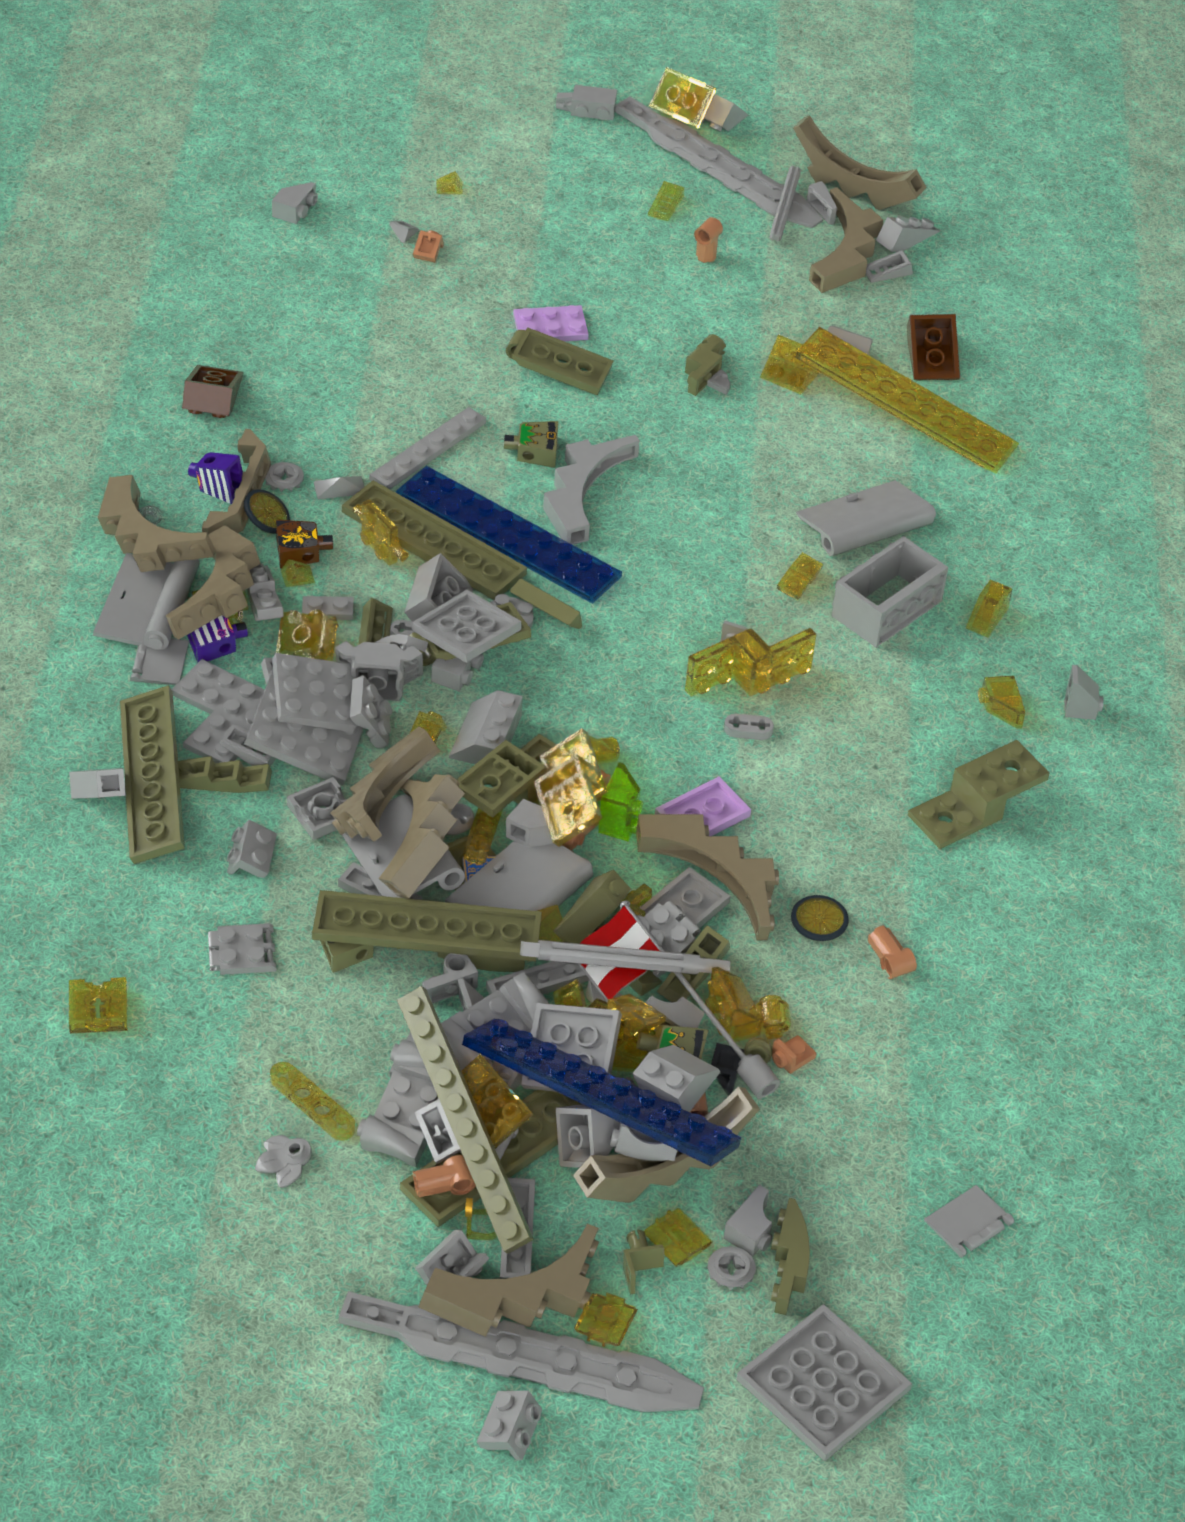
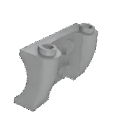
M525 972L504 983L497 991L465 1011H459L441 1023L453 1053L458 1058L459 1066L465 1079L476 1072L480 1075L487 1071L493 1065L492 1062L495 1061L502 1048H515L530 1038L537 1003L549 1004V1002Z
M403 1039L400 1045L395 1044L392 1049L390 1060L393 1061L394 1071L374 1116L370 1114L367 1120H361L357 1136H360L362 1149L370 1152L385 1153L416 1167L427 1145V1141L415 1112L439 1098L416 1044Z
M626 1077L623 1091L620 1092L618 1101L621 1115L619 1129H613L610 1146L615 1147L614 1152L634 1159L675 1161L680 1142L681 1114L642 1093L632 1078Z

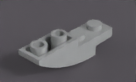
M259 564L249 570L254 585L247 589L255 621L284 617L283 607L275 591V581L268 565Z

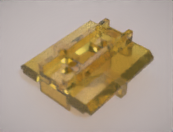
M680 1208L674 1211L668 1210L667 1214L660 1219L657 1217L655 1223L644 1231L645 1235L654 1245H663L664 1255L676 1267L688 1262L713 1243Z
M606 1292V1296L598 1293H592L588 1303L584 1304L583 1312L574 1329L576 1332L588 1336L587 1341L589 1342L591 1339L601 1342L602 1347H605L607 1343L619 1346L638 1309L625 1304L626 1299Z

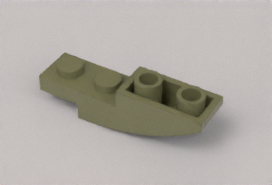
M789 1198L786 1209H780L777 1226L782 1228L780 1233H774L771 1246L772 1250H776L775 1261L779 1262L777 1277H782L780 1284L774 1283L771 1301L776 1302L774 1312L783 1315L787 1314L792 1291L804 1293L809 1268L810 1248L807 1227L802 1212L793 1198Z

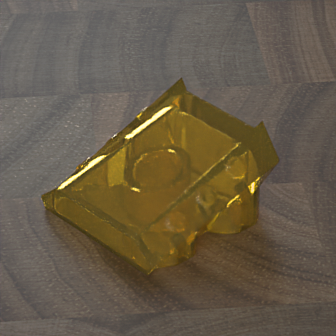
M297 610L283 612L284 617L280 619L276 653L333 661L336 633L339 627L336 616L326 615L321 610H312L308 614L300 613Z

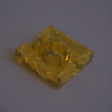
M126 977L111 978L110 981H105L101 985H94L92 982H86L85 979L69 980L70 1034L128 1031ZM100 998L104 1004L100 1005L101 1018H96V1007L92 1004L96 1002V999Z

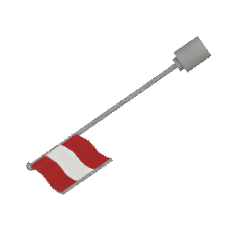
M629 901L621 902V910L607 924L580 943L664 952L629 907ZM579 964L609 1005L621 990L648 971ZM674 972L741 1058L737 1069L738 1074L756 1098L761 1099L773 1093L779 1087L780 1080L762 1057L758 1054L745 1055L682 973Z

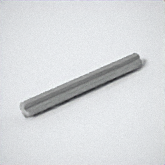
M791 166L789 168L770 232V239L772 241L776 240L778 242L782 238L800 177L801 169L799 167Z

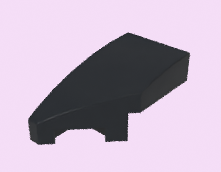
M716 1043L711 1065L720 1070L716 1080L726 1094L730 1095L734 1090L738 1077L737 1069L741 1058L731 1046Z

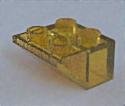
M778 334L760 378L802 394L818 376L826 355Z
M719 967L712 968L711 980L708 981L709 995L705 1000L707 1007L735 1042L760 1036L763 1019L741 977Z

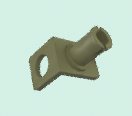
M637 1229L639 1239L636 1237L635 1230L627 1234L626 1239L630 1249H625L623 1253V1271L630 1295L635 1294V1271L664 1267L663 1245L648 1246L645 1232Z

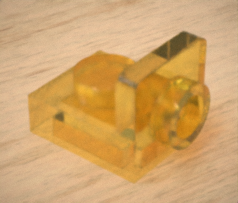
M419 711L410 733L416 728L421 727L427 731L436 744L441 730L445 731L447 726L441 715L432 711H428V713Z

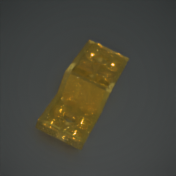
M749 628L688 657L685 691L690 697L698 693L704 694L711 687L717 684H726L733 678L749 696L757 693L763 694L770 687L778 683L784 684L791 677L798 674H806L812 668L816 633L811 628H808L774 645L768 646L752 628Z
M583 728L540 756L542 764L546 766V774L534 781L552 842L558 847L602 819L596 799L605 794L607 789L589 734Z

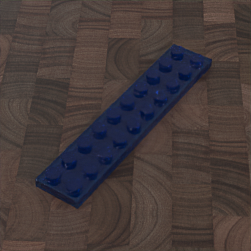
M427 465L396 490V493L592 604L622 577V571Z
M494 1018L464 1035L463 1046L710 1167L739 1148L742 1137L732 1133L729 1128L717 1126L707 1121L702 1115L692 1114L682 1109L677 1103L667 1102L657 1097L650 1090H642L632 1085L625 1078L615 1077L607 1073L600 1066L586 1063L575 1054H568L557 1049V1046L552 1043L543 1042L533 1037L530 1032L518 1030L510 1026L505 1020Z

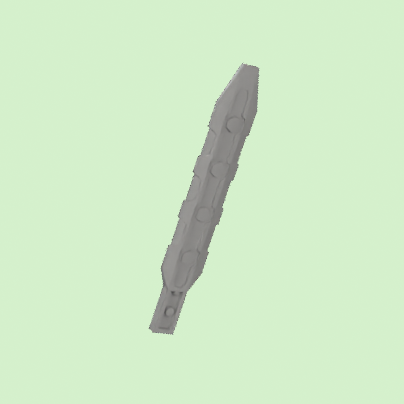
M630 96L615 105V112L647 131L654 143L669 152L679 155L690 162V165L713 176L730 190L742 194L755 202L756 206L775 217L784 185L764 175L763 171L753 165L746 164L730 154V151L722 146L716 145L697 134L696 130L686 124L661 116ZM795 192L787 221L813 228L821 223L823 218L802 195Z
M349 1291L339 1315V1323L398 1338L421 1356L448 1363L450 1361L486 1369L491 1374L506 1378L513 1376L547 1385L549 1389L565 1393L575 1392L606 1400L608 1404L639 1412L699 1409L704 1387L655 1358L624 1350L621 1352L586 1344L581 1339L565 1335L559 1337L527 1329L525 1325L506 1320L499 1321L497 1328L490 1326L485 1337L418 1307L419 1305L404 1306Z

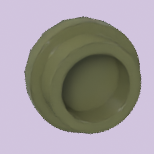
M753 1038L746 1043L744 1054H758L768 1063L772 1057L773 1050L767 1040Z

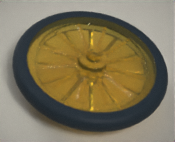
M256 489L246 495L244 500L245 512L250 521L259 529L267 533L276 534V520H290L285 504L273 493Z
M823 895L807 896L799 900L791 912V921L794 928L804 937L815 941H829L838 938L845 932L849 923L848 913L844 906L837 900Z

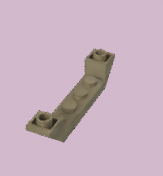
M245 429L242 438L238 440V452L241 453L244 463H249L246 472L242 474V481L239 488L235 491L233 503L229 505L228 512L210 511L206 521L202 524V532L210 534L225 525L239 533L246 526L248 516L244 509L245 497L250 491L261 489L271 466L266 445L251 429ZM258 495L252 496L250 498L251 511L254 507Z

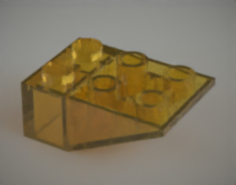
M479 1054L461 1071L493 1146L496 1149L534 1114L486 1059Z

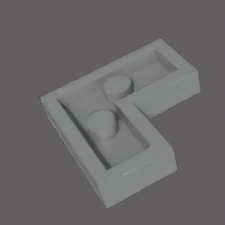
M303 596L301 637L327 638L328 620H353V597Z

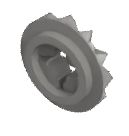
M280 462L270 466L265 481L266 485H270L272 490L279 488L281 493L284 489L292 492L294 487L300 488L301 482L304 481V474L299 466L289 462ZM284 473H286V480H281V478L284 476Z
M728 1246L713 1252L708 1260L707 1269L710 1279H714L718 1287L724 1285L731 1291L734 1287L743 1289L748 1282H752L756 1265L748 1252L738 1247ZM730 1260H733L735 1269H739L735 1270L733 1275H730L728 1269H725L728 1268Z

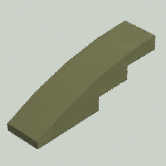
M212 756L178 761L180 788L232 793L269 791L272 774L269 764L243 767L240 760L215 763Z

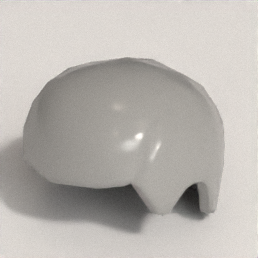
M462 803L455 805L451 814L457 821L446 835H458L472 827L474 824V813L469 806Z

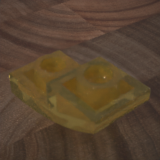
M802 552L777 584V589L799 600L808 585L812 584L824 564Z

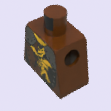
M276 520L280 569L319 562V550H333V535H318L315 522Z

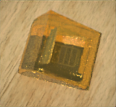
M456 171L436 180L437 194H463L462 180Z
M288 559L281 569L286 587L315 583L310 565Z

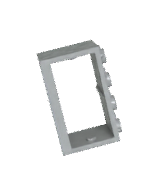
M903 536L896 542L890 543L883 551L874 554L864 564L858 565L852 572L842 576L836 582L835 597L832 603V617L877 648L942 602L948 566ZM898 575L910 583L878 606L866 598Z

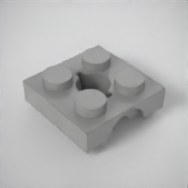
M364 675L353 679L350 707L351 720L357 726L369 729L366 734L370 737V742L375 748L388 746L389 733L391 732L390 715L392 714L390 703L383 699L378 693L376 686L371 684Z
M334 777L287 796L288 808L312 840L336 831L332 824L335 819L330 812L345 802L346 799L342 794L340 784Z

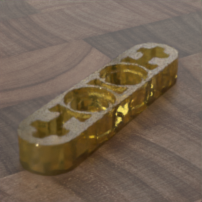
M479 808L477 809L463 851L465 860L473 864H483L486 862L503 809L494 817H491Z
M278 1062L271 1067V1084L332 1138L343 1141L350 1139L354 1135V1118L296 1067L288 1062ZM278 1073H281L282 1075L288 1073V1079H286L284 1076L278 1078ZM299 1089H306L310 1092L309 1096L303 1098L296 1096L294 1093ZM319 1106H326L330 1109L327 1114L323 1115L317 1114L314 1110ZM337 1123L341 1126L347 1124V1129L342 1127L337 1129Z

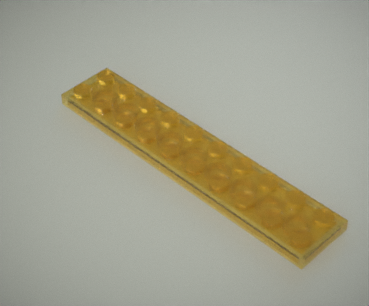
M820 326L796 353V359L995 474L998 473L1019 445L1017 441L1009 436H1006Z

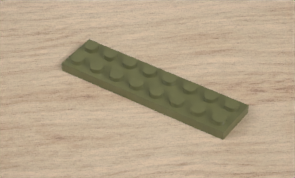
M374 480L342 504V513L425 561H429L441 553L466 578L472 588L495 600L497 595L505 594L519 579L527 575V567Z
M169 685L120 701L129 856L133 864L185 848L173 691Z
M320 890L312 930V940L536 962L537 957L521 956L520 947L521 941H539L542 912Z
M536 1090L518 1102L515 1112H517L521 1103L526 1106L527 1111L518 1125L516 1137L510 1140L500 1160L507 1178L512 1177L558 1145L556 1108L591 1104L592 1095ZM505 1112L493 1119L492 1127L487 1129L490 1139H492L496 1132L495 1125L498 1120L503 1118ZM460 1151L455 1155H462V1152ZM433 1160L420 1170L443 1165L446 1160L439 1164ZM413 1174L400 1182V1190L437 1227H440L463 1211L466 1207V1198H473V1203L481 1198L476 1186L471 1192L464 1195H454L451 1191L419 1198L415 1191Z

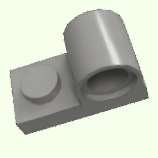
M450 953L444 958L443 975L433 976L423 981L422 987L427 990L433 1004L458 995L457 979L463 978L474 989L477 988L478 971L467 955Z

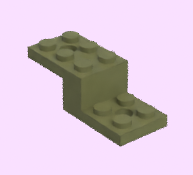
M538 734L521 749L505 740L456 780L460 783L458 787L465 793L463 798L491 817H494L512 801L519 804L525 799L536 803L579 767V759L546 737ZM485 784L491 785L492 788L486 787V786H484V785H485Z
M1014 740L955 768L950 791L908 810V816L939 849H942L1002 820L1007 799L1047 781L1050 772L1018 740ZM1012 767L1017 769L1018 771L1007 770L1006 768ZM945 816L950 818L952 821L948 823L946 821H940L938 818Z

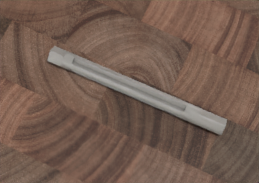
M539 940L538 942L521 941L520 947L521 956L537 957V960L686 974L703 972L729 975L731 965L728 960L700 958V955L545 940Z

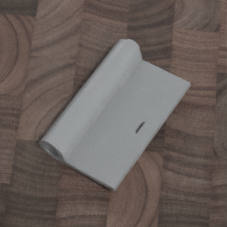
M896 480L796 512L802 521L821 533L822 546L830 557L932 524L936 517V511L932 504H929Z
M126 553L93 631V636L137 646L143 644L155 650H162L168 647L173 633L166 615L185 603L200 565L199 559L176 561L174 563L167 562L164 570L140 572L133 555Z
M400 795L389 801L379 821V831L383 836L375 842L368 837L363 839L359 834L352 839L345 833L342 835L381 896L404 898L396 896L378 878L395 856L410 826L413 814V800L409 795ZM449 850L445 852L413 894L436 881L444 890H453L462 884L465 878L464 871Z
M513 841L497 857L493 858L447 897L445 902L542 912L541 921H543L593 877V867L588 859L580 857L559 843L527 847Z

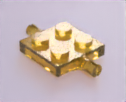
M371 499L362 502V506L360 504L356 505L353 508V513L362 522V532L360 533L362 542L366 546L370 545L374 549L379 560L383 559L388 565L396 563L397 557L400 561L407 560L409 554L399 543L398 527Z

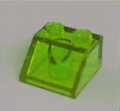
M618 762L601 798L598 833L629 842L631 835L636 834L638 816L641 813L643 801H640V788L624 763Z

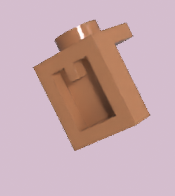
M420 230L413 251V257L435 263L440 247L443 248L444 246L442 235L432 230L427 232Z
M799 1035L785 1043L779 1038L773 1043L772 1059L777 1067L784 1068L790 1074L816 1058V1052Z

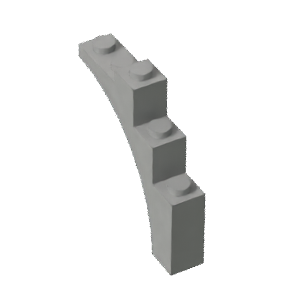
M636 435L591 445L588 439L566 445L565 462L567 466L555 468L554 485L557 490L545 492L543 510L565 546L589 541L590 524L584 513L582 503L585 494L593 482L605 471L621 462L638 457L640 440Z

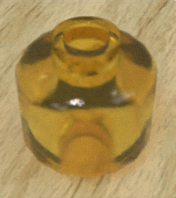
M767 995L760 998L753 1008L756 1031L766 1035L768 1039L781 1038L783 1033L791 1028L789 1004L777 995Z

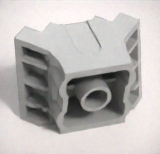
M345 641L335 647L336 662L350 664L351 679L353 680L364 675L371 684L376 686L378 693L384 700L399 701L403 694V686L423 674V655L414 646L403 651L396 644L363 642L353 647Z

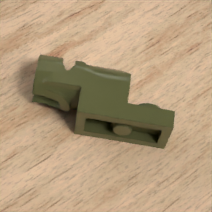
M709 334L686 357L685 373L689 375L687 379L689 384L688 393L694 396L707 386V381L721 369L722 355L725 353L723 349L726 347V344L719 336Z

